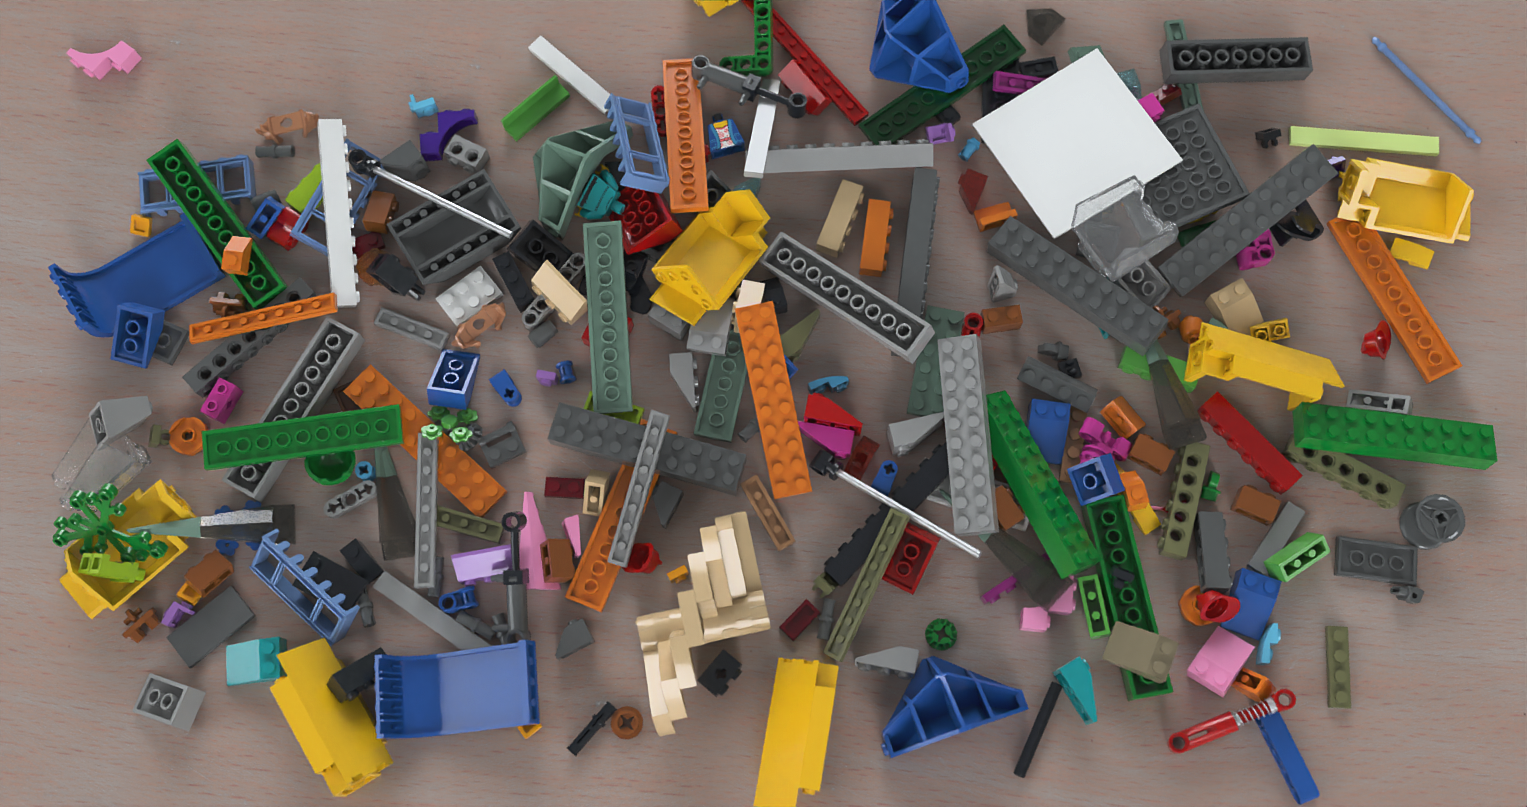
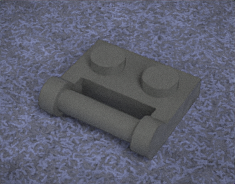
M512 421L506 423V426L482 436L479 441L491 469L527 452ZM511 432L512 437L488 448L486 443Z

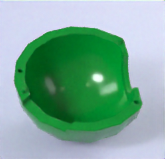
M354 451L311 456L304 459L305 470L310 478L318 484L329 486L347 480L352 475L356 465Z

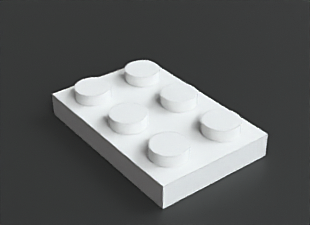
M480 265L435 299L458 327L460 323L464 324L478 313L483 305H491L501 298L503 293Z

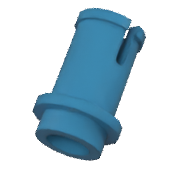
M973 137L968 139L967 144L958 156L967 162L975 150H979L980 142Z

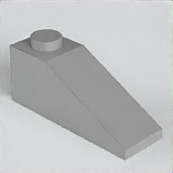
M999 265L994 266L987 285L993 303L1014 297L1018 290L1017 281L1012 278L1011 273Z
M1349 389L1346 407L1411 415L1413 402L1411 396Z

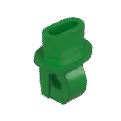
M1210 471L1207 484L1202 485L1200 498L1216 502L1217 495L1221 494V491L1216 489L1220 479L1219 473Z

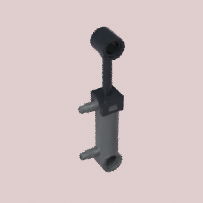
M697 55L692 59L691 74L695 80L699 81L697 85L699 90L705 86L707 81L740 93V106H743L747 100L753 102L758 94L787 105L788 114L792 118L799 119L805 115L807 97L802 93H793L787 98L761 88V77L750 73L748 76L711 63L708 57L703 55Z
M521 511L506 513L501 521L504 530L511 532L512 569L504 570L503 574H496L490 577L491 581L503 582V585H506L508 624L492 626L494 632H508L505 638L506 644L518 643L515 639L516 633L521 636V640H531V634L528 630L527 612L529 568L520 569L519 531L525 528L527 524V518ZM513 516L517 519L516 526H513L511 523Z

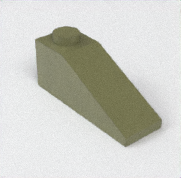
M818 309L780 336L783 352L792 363L800 358V354L820 318V311Z

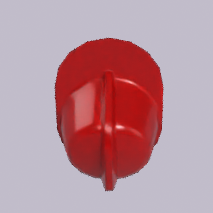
M1385 320L1380 321L1375 330L1364 335L1361 346L1362 354H1368L1370 357H1381L1383 360L1386 358L1391 345V330Z
M636 543L633 545L627 567H622V569L628 573L650 574L658 565H662L663 562L660 560L659 553L654 549L652 543Z
M1209 590L1203 595L1197 594L1196 596L1198 600L1197 607L1202 620L1225 622L1235 617L1239 612L1240 601L1233 596L1223 595L1216 590Z

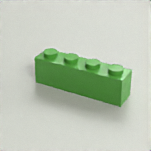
M1126 345L1117 367L1122 369L1124 373H1134L1140 375L1144 380L1157 381L1161 386L1177 388L1181 393H1191L1196 388L1198 379L1191 383L1184 381L1186 361L1166 355L1167 361H1158L1148 365L1146 354L1141 356Z

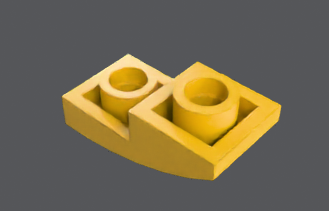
M1397 237L1390 250L1394 258L1408 261V265L1424 269L1429 268L1435 251Z
M1287 318L1272 320L1249 327L1250 336L1269 342L1290 338Z

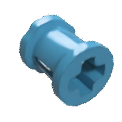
M362 461L356 465L355 473L363 481H373L376 479L375 467L369 462Z

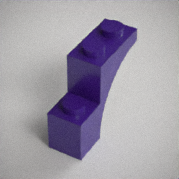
M462 109L461 111L445 110L438 112V132L429 131L425 134H420V154L425 162L443 160L444 149L450 138L459 130L478 124V117L474 110Z

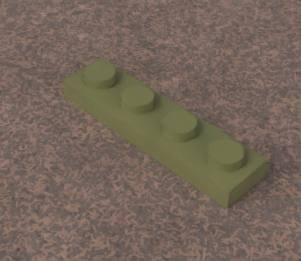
M437 505V527L500 544L504 532L502 523Z
M1325 626L1328 708L1350 709L1351 688L1348 627Z

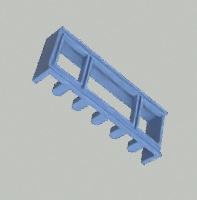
M611 93L604 108L609 109L607 118L614 119L610 126V131L617 132L613 138V144L619 146L615 154L616 158L622 159L618 171L626 172L620 181V185L662 194L665 187L669 185L670 178L667 173L651 103L647 104L615 96ZM625 121L643 125L650 154L631 150ZM633 158L652 162L654 174L636 171Z
M346 138L344 143H347L348 152L350 150L353 151L355 149L363 150L366 153V155L378 161L380 160V158H378L377 156L371 154L370 152L366 151L365 149L354 144ZM349 170V173H346V176L364 186L352 206V210L349 212L350 217H353L354 224L360 215L357 211L360 207L364 209L369 200L366 198L368 192L372 193L378 185L375 180L379 175H376L374 178L369 177L366 180ZM321 180L293 227L290 236L328 257L326 246L301 233L311 215L325 221V215L315 209L323 196Z
M237 155L232 158L222 157L213 161L203 160L199 162L205 173L216 171L217 189L226 201L230 200L234 205L241 204V198L248 197L252 200L253 197H256L254 163L248 155ZM244 167L245 189L225 192L223 170ZM153 169L137 172L140 188V213L143 216L151 217L153 212H157L160 216H167V210L175 209L178 213H184L177 202L173 200L166 187V201L150 203L149 182L160 179Z
M278 529L262 536L261 544L249 568L322 638L325 637L330 646L343 639L360 607L356 605L348 611L342 609L339 605L346 598L344 594H338L331 598L326 593L332 585L330 581L325 580L317 585L312 580L318 572L317 568L311 567L303 572L297 566L302 563L303 555L297 554L289 558L283 553L289 549L290 543L283 541L278 545L274 544L279 534ZM270 553L279 561L277 568L267 561ZM285 567L318 598L315 605L282 575ZM324 604L339 618L336 625L321 612Z

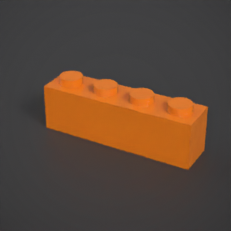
M869 199L859 275L881 277L882 271H886L887 260H884V254H888L889 243L886 242L887 236L890 237L892 227L888 225L889 219H893L894 208H890L891 201Z

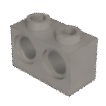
M456 134L444 151L450 164L454 166L460 165L471 174L481 171L490 158L487 149ZM473 158H478L476 161L470 162Z

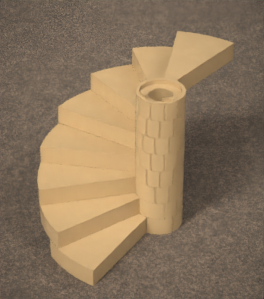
M746 511L716 517V525L700 528L704 552L687 555L694 589L677 593L680 608L639 616L635 621L638 626L643 650L651 714L659 736L676 733L673 720L687 717L683 689L697 686L691 647L771 629Z

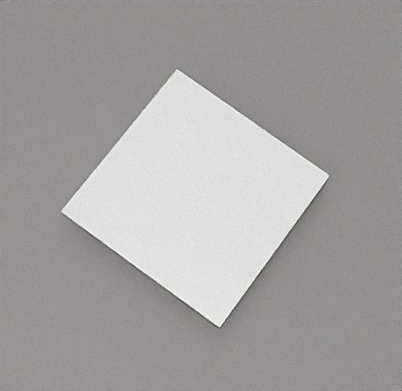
M1098 48L973 123L975 130L1054 239L1183 161Z

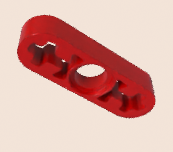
M655 86L651 90L652 110L654 111L658 135L666 137L665 114L658 115L656 113L658 108L665 109L664 87ZM658 92H661V94H662V95H661V100H662V102H658V97H657V93H658ZM664 120L665 130L661 131L660 121Z

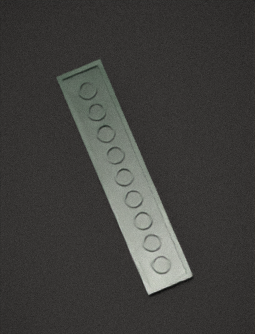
M622 222L583 223L593 410L600 414L633 412Z

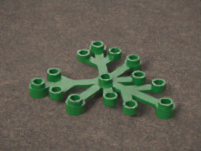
M105 483L101 487L99 495L94 492L86 494L83 491L76 490L69 498V504L75 509H81L89 519L73 513L68 520L65 517L59 516L54 522V526L58 530L53 535V543L62 547L67 545L69 541L84 538V545L79 550L81 555L83 553H93L94 551L104 554L108 549L107 539L121 553L120 560L122 562H135L136 560L144 562L149 554L153 558L159 559L168 551V546L162 541L156 540L150 544L149 541L152 539V536L148 532L142 531L140 534L129 536L114 530V524L109 521L110 515L123 516L127 508L122 503H116L111 506V501L114 500L119 491L114 485ZM88 505H95L101 512L100 519ZM67 527V528H70V529L75 530V531H74V532H69V531L65 530V528ZM98 535V542L93 547V537ZM118 539L128 542L131 547H125Z

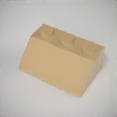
M546 260L531 280L532 289L538 296L542 294L546 299L545 303L551 309L555 308L559 312L558 316L564 323L568 321L572 325L588 311L587 300Z

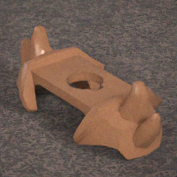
M299 109L297 112L277 117H268L267 121L264 124H260V128H256L255 131L264 136L266 140H273L279 145L283 143V138L279 137V134L303 129L302 135L307 138V134L317 127L319 115ZM285 119L292 120V125L288 128L281 126Z
M501 302L499 305L496 303L483 305L478 313L464 324L460 323L458 325L455 340L451 345L461 347L462 349L473 346L479 349L481 343L475 340L476 337L494 323L497 330H502L501 324L506 316L505 304ZM483 318V326L480 329H475L473 322L476 319Z

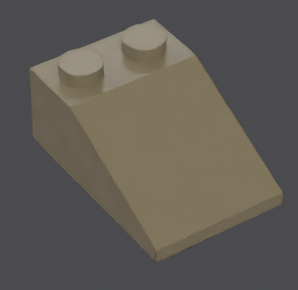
M1116 621L1102 659L1160 684L1167 679L1179 643L1159 634Z

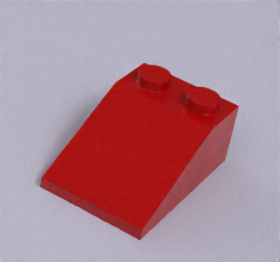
M808 394L804 422L855 431L854 436L860 437L863 423L832 400L824 397L823 394Z
M908 522L882 580L914 595L941 538Z

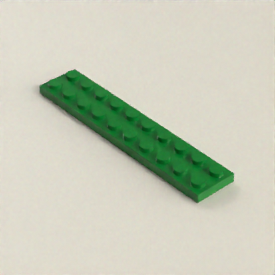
M397 404L202 431L204 470L210 471L404 444L401 406Z

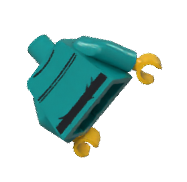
M600 164L602 168L599 172L595 170L596 174L592 175L577 204L579 212L574 213V215L593 220L610 216L612 211L619 215L623 213L625 205L618 201L621 195L618 191V185L609 169L604 165Z

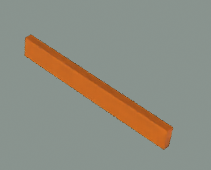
M333 292L189 325V342L196 344L338 312L337 295Z

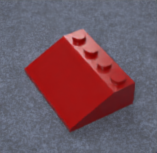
M626 187L620 192L621 195L618 199L619 202L625 205L623 213L619 215L612 211L610 216H608L610 221L622 222L623 247L628 255L667 243L683 232L674 213H671V208L663 193L659 194Z

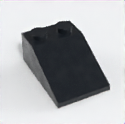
M530 220L507 248L510 253L536 273L546 260L559 271L574 254L535 220Z
M315 551L312 552L302 568L303 572L311 567L317 568L318 572L312 578L317 585L325 580L332 583L330 589L326 591L331 598L338 594H344L346 598L339 606L345 611L355 606L369 583L368 580ZM296 578L292 586L298 588L299 590L305 592L306 594L318 600V598L300 580Z

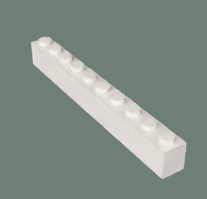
M318 119L317 128L331 293L334 292L337 295V308L356 307L357 302H360L359 291H356L355 284H358V273H354V265H357L356 254H353L352 247H355V236H351V228H354L353 217H350L349 210H352V199H348L351 183L346 177V173H349V162H345V155H348V146L343 140V136H346V125H342V119Z

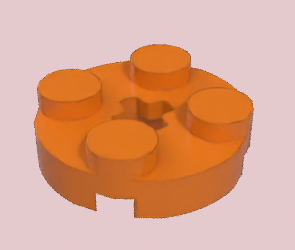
M196 417L180 418L173 423L169 430V444L180 454L194 456L203 450L202 431H207L208 427ZM193 432V437L185 440L187 438L185 434Z
M1196 585L1190 587L1182 594L1178 605L1183 618L1194 626H1205L1213 621H1205L1200 618V611L1196 609L1195 602L1198 601L1196 599L1197 594L1203 595L1204 593H1201L1200 586Z

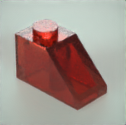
M967 168L966 173H962L958 184H960L959 193L969 214L973 215L988 176Z
M863 435L856 445L844 471L861 481L874 459L880 444Z

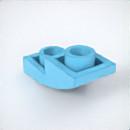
M1278 623L1270 624L1264 630L1257 648L1256 665H1266L1272 660L1273 651L1270 646L1278 644L1281 638Z

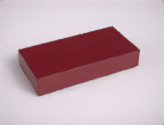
M806 599L781 624L779 629L794 642L821 612Z

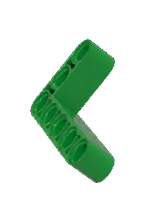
M754 0L755 55L724 57L719 62V66L724 68L732 66L730 70L748 76L750 73L758 77H766L773 72L772 0ZM767 12L765 16H760L761 13ZM767 29V32L760 33L761 30ZM763 46H767V47H768V48H767L766 50H764V51L760 50ZM763 63L768 64L765 68L760 67ZM744 65H750L749 68L743 69Z

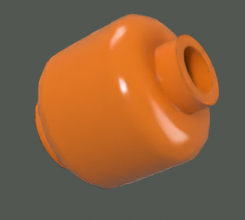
M1189 315L1180 322L1178 329L1185 343L1192 344L1199 340L1201 323L1203 322L1201 318Z

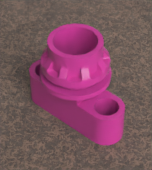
M1087 417L1078 434L1090 444L1083 446L1079 457L1080 464L1111 453L1114 462L1115 460L1125 462L1133 445L1123 437L1115 440L1111 437V432H1103L1104 424L1094 418Z

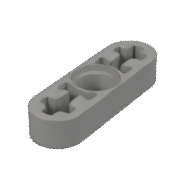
M370 480L363 481L327 501L324 505V513L330 518H339L375 498L378 494V486ZM367 486L373 487L370 494L365 492ZM358 490H359L360 493H363V494H361V496H363L362 499H361L360 495L357 493ZM354 494L356 496L355 503L347 504V497ZM340 500H341L342 504L345 506V508H343L342 506H340V505H341V503L339 502ZM332 505L337 507L336 513L330 512Z

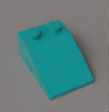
M282 637L263 638L226 646L227 686L275 681L282 676L287 677L276 656L287 651V639Z
M1079 656L1052 673L1058 683L1062 685V689L1085 725H1089L1097 721L1092 676L1089 671L1091 668L1088 662Z

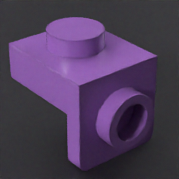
M952 123L925 127L927 140H929V143H933V145L954 141L956 133Z
M174 601L170 608L164 612L161 623L176 628L185 612L191 615L197 612L192 610L193 605L185 601L181 603Z

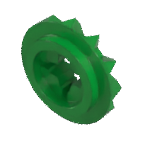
M938 618L931 621L927 626L925 638L933 649L944 651L950 649L955 644L957 630L954 624L947 619ZM943 627H945L944 633L949 637H943L942 640L938 642L939 635L935 632L940 631Z

